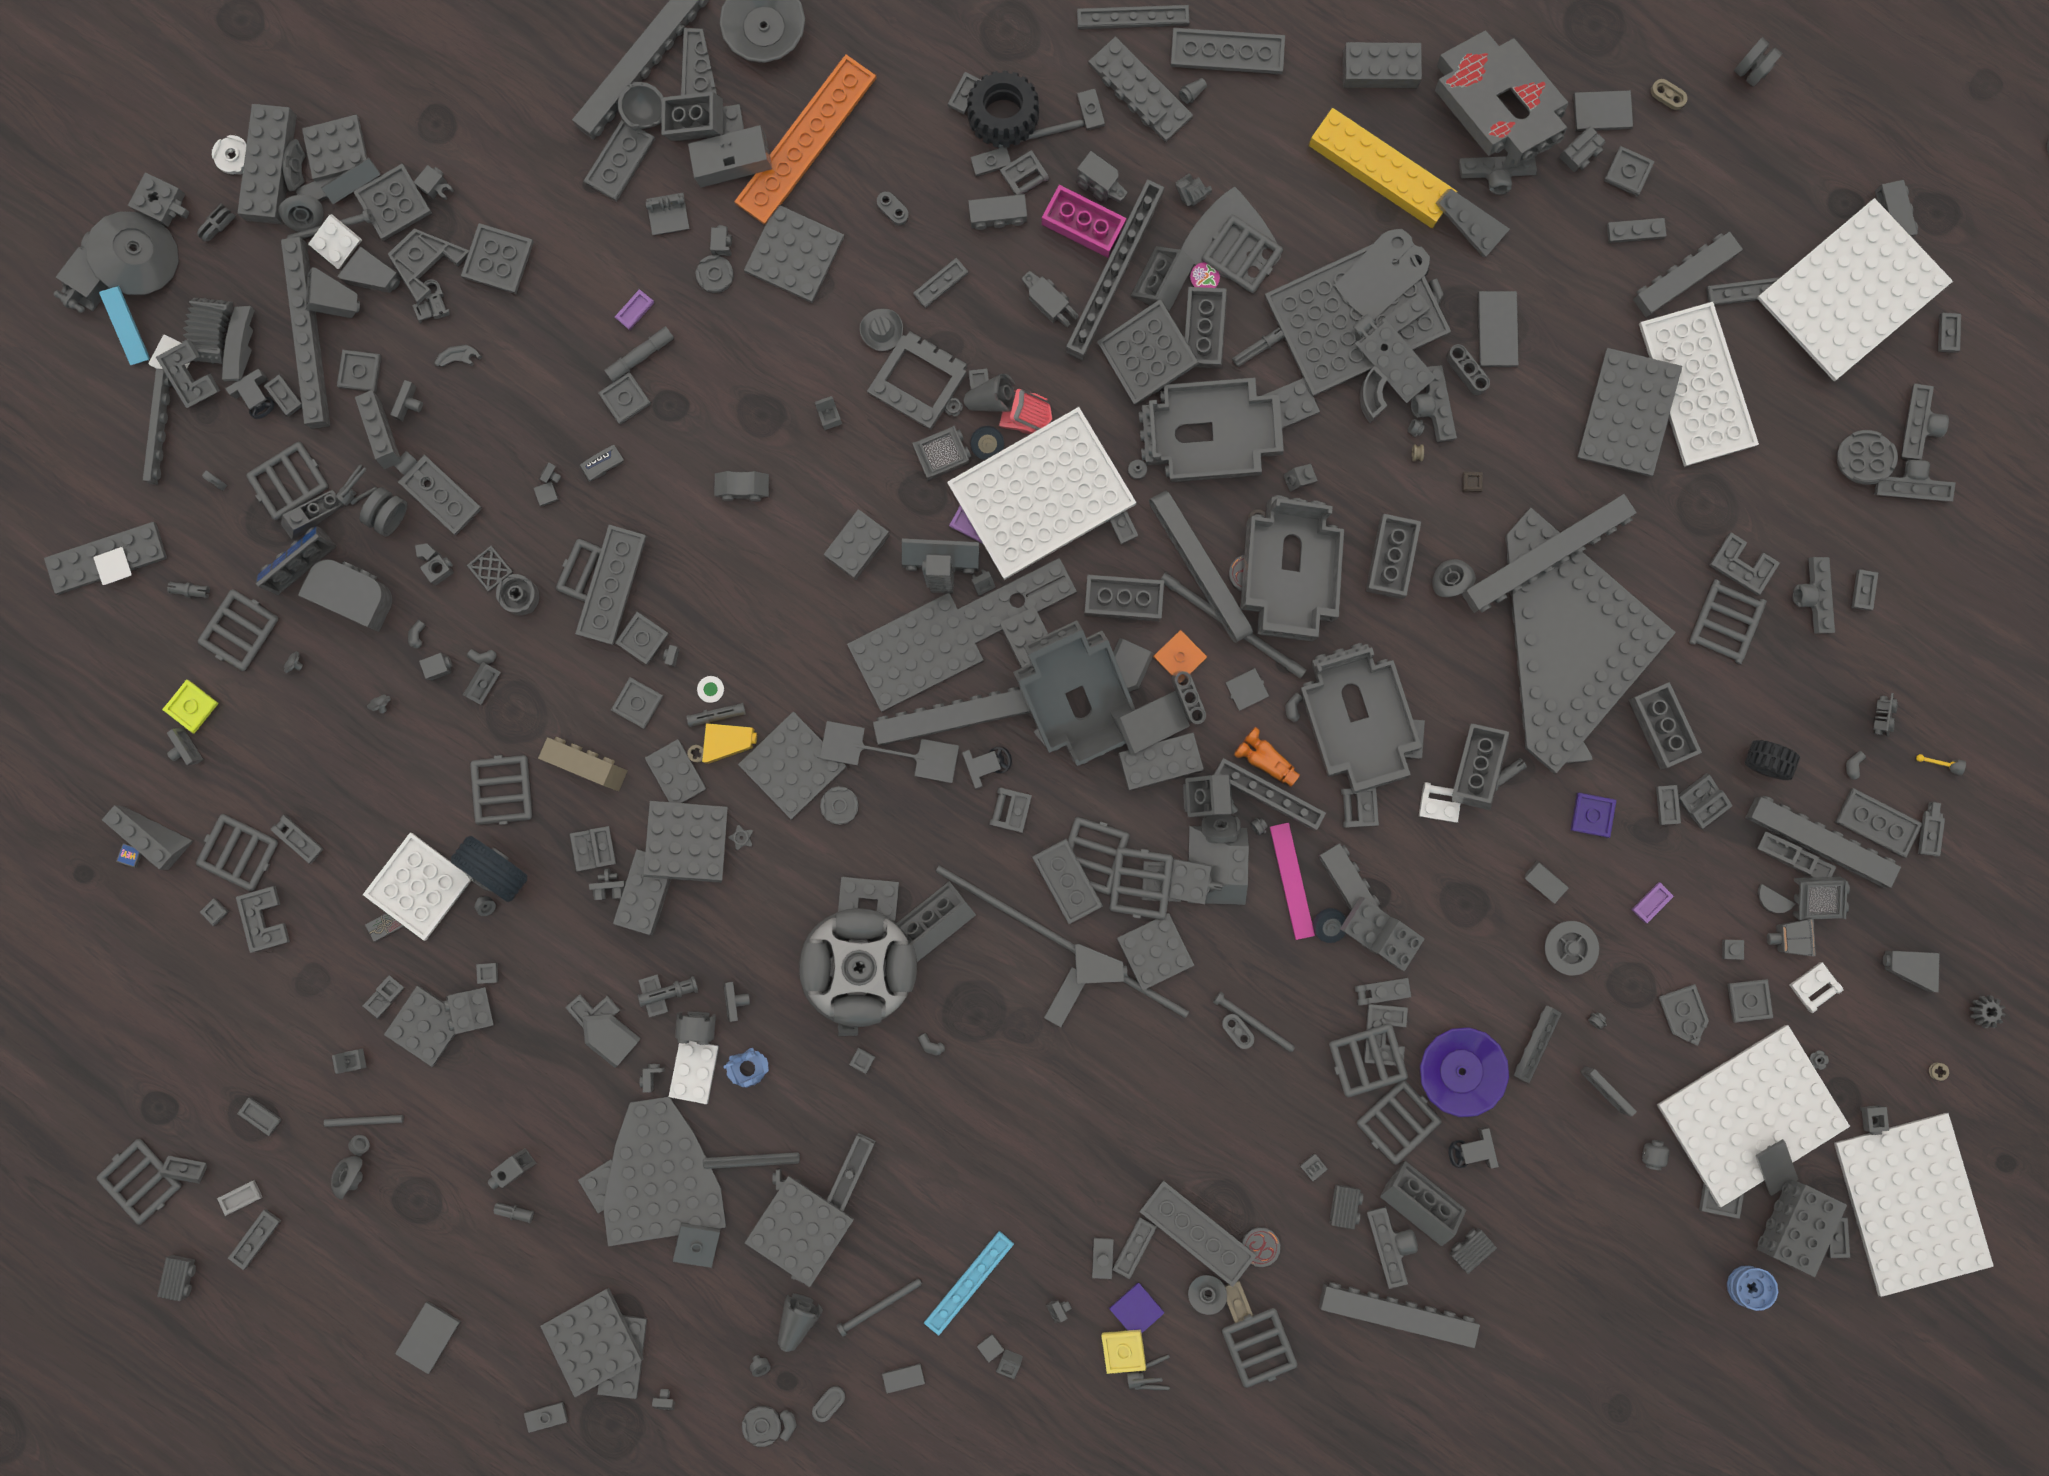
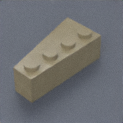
M547 737L538 759L619 792L628 770L614 765L615 761L604 757L603 760L597 758L599 754L590 750L584 753L581 751L582 747L573 743L571 746L565 745L566 741L561 738L555 737L553 740Z

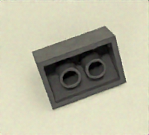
M1156 246L1131 296L1150 306L1161 299L1167 310L1170 311L1191 271L1194 261L1180 249Z

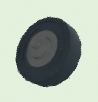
M1334 908L1322 910L1313 921V929L1316 936L1326 943H1334L1341 940L1346 934L1340 930L1346 917L1341 911Z

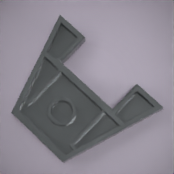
M413 229L388 253V256L419 305L431 293V289L423 284L419 278L443 255L458 267L467 258L469 250Z

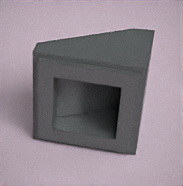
M1005 1349L996 1372L1015 1379L1023 1356Z

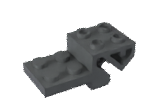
M1361 896L1340 928L1344 933L1362 944L1363 947L1376 955H1381L1385 961L1404 972L1424 941L1422 936L1401 921L1390 917Z

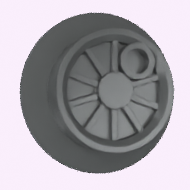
M1566 921L1556 925L1547 935L1545 955L1550 965L1558 972L1565 975H1580L1590 970L1596 963L1599 955V942L1595 933L1587 925L1577 921Z

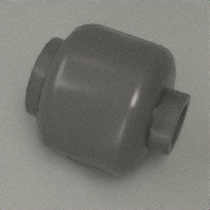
M1652 1140L1651 1143L1644 1144L1642 1162L1649 1169L1661 1170L1668 1164L1669 1148L1664 1146V1142L1659 1140Z

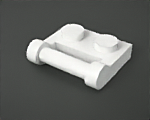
M1424 782L1418 816L1457 823L1461 803L1428 798L1429 793L1452 796L1454 789L1433 786L1431 783Z
M1819 962L1790 984V987L1811 1013L1817 1011V1007L1833 995L1844 991L1843 987L1835 980L1823 962ZM1827 983L1831 986V988L1815 1000L1810 1001L1808 998Z

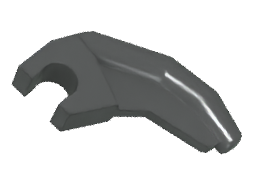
M465 344L447 348L438 355L434 363L438 367H444L454 361H459L473 366L471 357L476 356L479 360L482 357L474 348Z

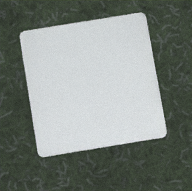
M122 547L94 557L102 585L131 576Z

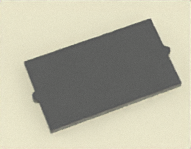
M1783 1139L1755 1155L1767 1190L1771 1196L1782 1190V1186L1789 1179L1798 1180L1786 1142Z

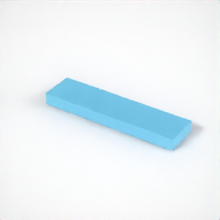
M117 286L99 292L130 365L149 360L150 357L120 287Z

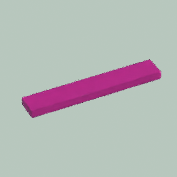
M1289 823L1271 826L1269 828L1295 940L1315 936Z

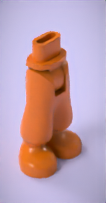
M1254 727L1244 739L1245 742H1242L1237 748L1234 756L1237 758L1246 757L1251 765L1268 773L1282 784L1285 782L1292 786L1300 774L1294 770L1295 767L1279 754L1269 742L1259 739L1260 730ZM1248 744L1253 746L1256 751L1251 750Z

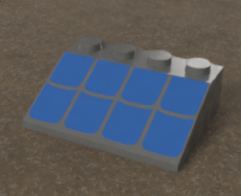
M318 526L312 527L307 530L302 539L294 541L290 545L291 548L286 552L278 554L274 562L265 565L256 578V585L279 595L337 546L323 529Z

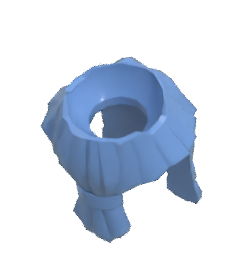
M753 1048L746 1050L742 1054L730 1056L729 1062L723 1066L724 1069H727V1076L733 1084L746 1088L761 1082V1079L769 1071L767 1058L760 1054L759 1051H754ZM744 1061H751L755 1065V1072L751 1076H745L740 1072L741 1063Z

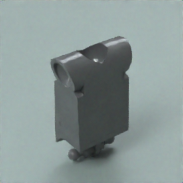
M90 231L84 235L81 247L77 248L56 276L63 284L62 291H54V296L60 299L63 306L76 309L80 313L85 311L84 307L93 312L102 300L99 292L109 289L108 286L94 275L87 262L86 241Z

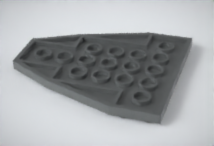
M670 1097L630 1102L615 1144L603 1205L608 1246L676 1236L679 1234L681 1223L715 1229L726 1228L721 1186L713 1170L704 1169L703 1159L706 1156L694 1131Z

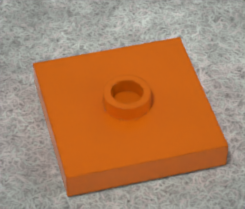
M1181 630L1153 656L1171 676L1177 671H1185L1191 674L1207 658ZM1181 674L1177 679L1178 683L1180 684L1186 678Z

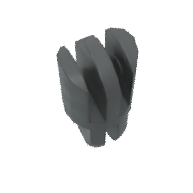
M220 203L198 229V237L202 238L205 242L210 241L218 232H222L236 215Z

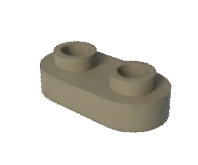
M1665 79L1655 81L1651 87L1652 96L1673 110L1681 109L1687 102V94ZM1657 89H1661L1663 93H1659Z

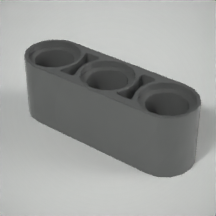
M1454 345L1446 355L1447 362L1472 394H1483L1490 385L1489 378L1463 345ZM1452 352H1458L1461 358H1455ZM1464 367H1470L1472 373H1466ZM1475 382H1481L1484 388H1478Z
M1175 672L1172 675L1171 681L1186 718L1190 723L1201 724L1206 719V712L1193 679L1188 672ZM1181 674L1186 678L1183 685H1180L1177 680ZM1188 692L1193 696L1192 701L1189 703L1185 701V695ZM1195 710H1198L1200 713V717L1197 720L1192 718V713Z

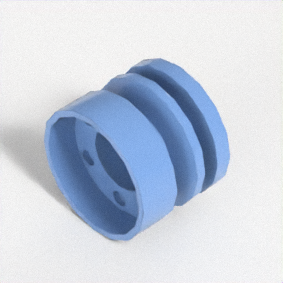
M1740 1266L1729 1275L1727 1281L1728 1293L1731 1299L1738 1305L1758 1311L1771 1307L1776 1301L1778 1285L1768 1271L1753 1266ZM1747 1284H1750L1752 1290H1749Z

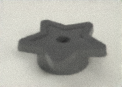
M737 825L736 832L728 838L735 842L736 850H739L743 845L752 846L750 836L753 830H743L740 825Z

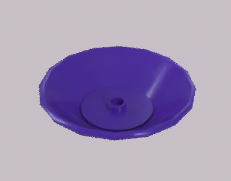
M1470 1027L1454 1028L1438 1035L1425 1049L1420 1065L1421 1084L1429 1100L1441 1111L1457 1117L1478 1116L1492 1109L1503 1097L1509 1080L1508 1060L1501 1046L1487 1033ZM1460 1068H1464L1465 1073L1463 1075L1459 1074Z

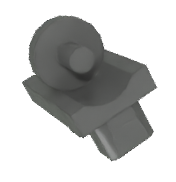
M606 868L604 874L598 875V881L605 880V883L589 884V890H593L594 900H605V889L612 888V897L617 899L622 897L626 881L611 882V879H618V874H611L610 869Z

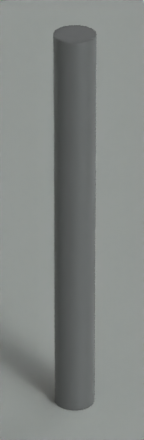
M404 1116L324 1119V1127L403 1123Z

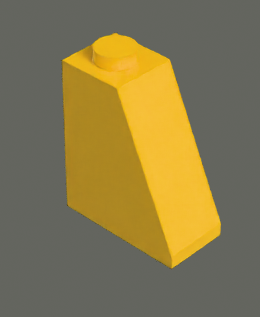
M706 724L702 762L709 764L752 749L753 744L757 742L755 729Z

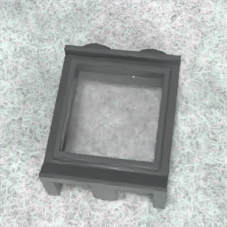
M955 426L912 443L927 481L969 464L970 452L967 447H963L961 441L964 438L960 429L956 431Z
M1840 876L1794 878V882L1799 885V894L1794 895L1795 902L1799 904V911H1793L1794 917L1798 920L1846 919V913L1849 911L1847 894H1849L1850 887L1848 881Z

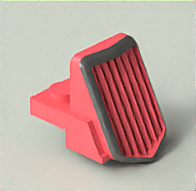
M1017 389L1014 391L1016 393L1012 410L1010 412H1002L999 426L1005 429L1019 430L1021 433L1032 434L1050 424L1053 420L1051 405L1047 398L1036 393H1029L1023 389Z

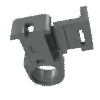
M432 279L425 281L424 284L427 287L429 285L437 286V291L429 294L426 297L427 302L424 301V304L412 305L419 323H422L424 319L432 317V315L434 319L450 315L449 309H445L441 297H444L439 283Z

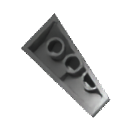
M114 805L102 819L103 822L159 870H169L194 841L125 806Z

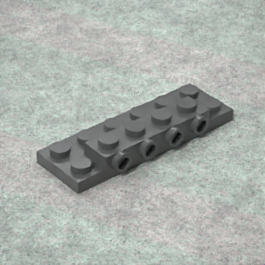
M1116 36L1088 61V64L1101 77L1102 82L1107 87H1111L1115 95L1128 104L1127 106L1130 111L1137 113L1141 117L1142 123L1147 127L1150 126L1165 143L1193 118V114Z

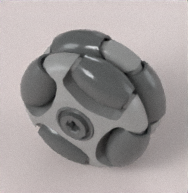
M853 908L836 912L820 921L804 941L799 960V976L802 990L809 1003L821 1015L835 1023L849 1027H866L878 1024L881 1020L893 1014L914 988L917 977V957L914 946L908 945L910 942L903 930L890 918L884 916L883 913L865 908ZM856 963L862 966L859 968V972L854 970Z

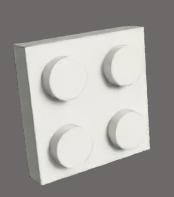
M329 215L311 239L309 245L337 269H341L362 239L334 215Z

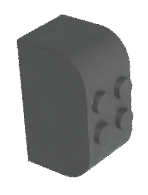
M333 560L317 562L309 571L298 596L377 632L380 631L392 606V594L387 586L376 580L377 576L345 561L342 564Z

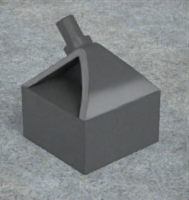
M1210 775L1185 779L1188 817L1234 814L1238 811L1232 799L1229 775Z

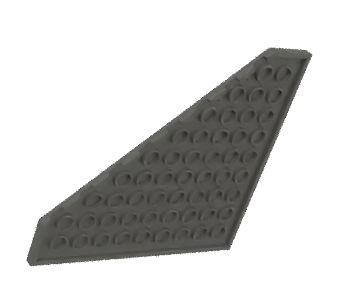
M1532 508L1528 509L1505 536L1508 552L1507 564L1522 557L1560 532ZM1583 552L1577 555L1575 553L1570 554L1569 557L1571 559L1561 565L1557 562L1553 565L1555 567L1553 570L1546 574L1544 572L1539 573V578L1530 584L1526 581L1522 584L1523 588L1513 594L1510 591L1513 605L1512 617L1515 626V648L1517 649L1518 657L1517 669L1520 678L1519 690L1523 710L1522 722L1525 731V749L1554 774L1561 769L1676 633Z

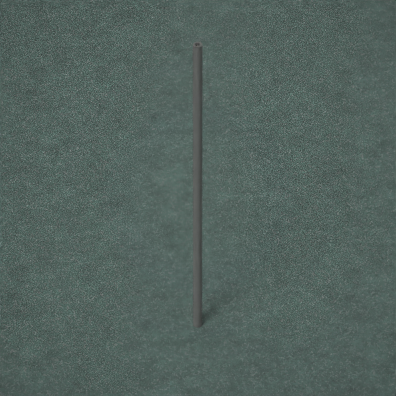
M940 865L936 869V873L1075 953V944ZM1128 975L1124 977V983L1182 1017H1187L1189 1011L1150 988L1142 991L1136 980Z

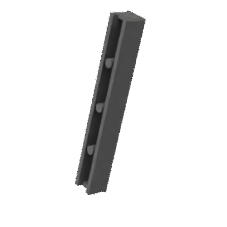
M860 1133L857 1134L827 1199L828 1202L843 1212L876 1142ZM792 1275L791 1279L800 1281Z

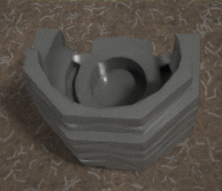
M1190 173L1175 182L1180 198L1187 206H1194L1212 192L1211 186L1206 188L1199 177L1193 179Z

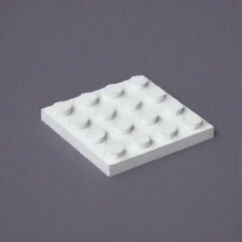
M409 833L363 895L422 940L426 941L471 880L465 872L453 865L451 861L416 835Z

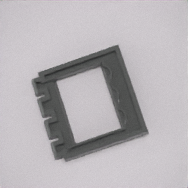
M910 331L907 336L902 335L867 390V393L932 430L946 405L967 375L965 369L968 364L958 358H955L951 363L953 355L942 349L935 353L938 348L937 346L925 339L919 344L922 338ZM906 350L952 376L933 407L928 406L887 382Z

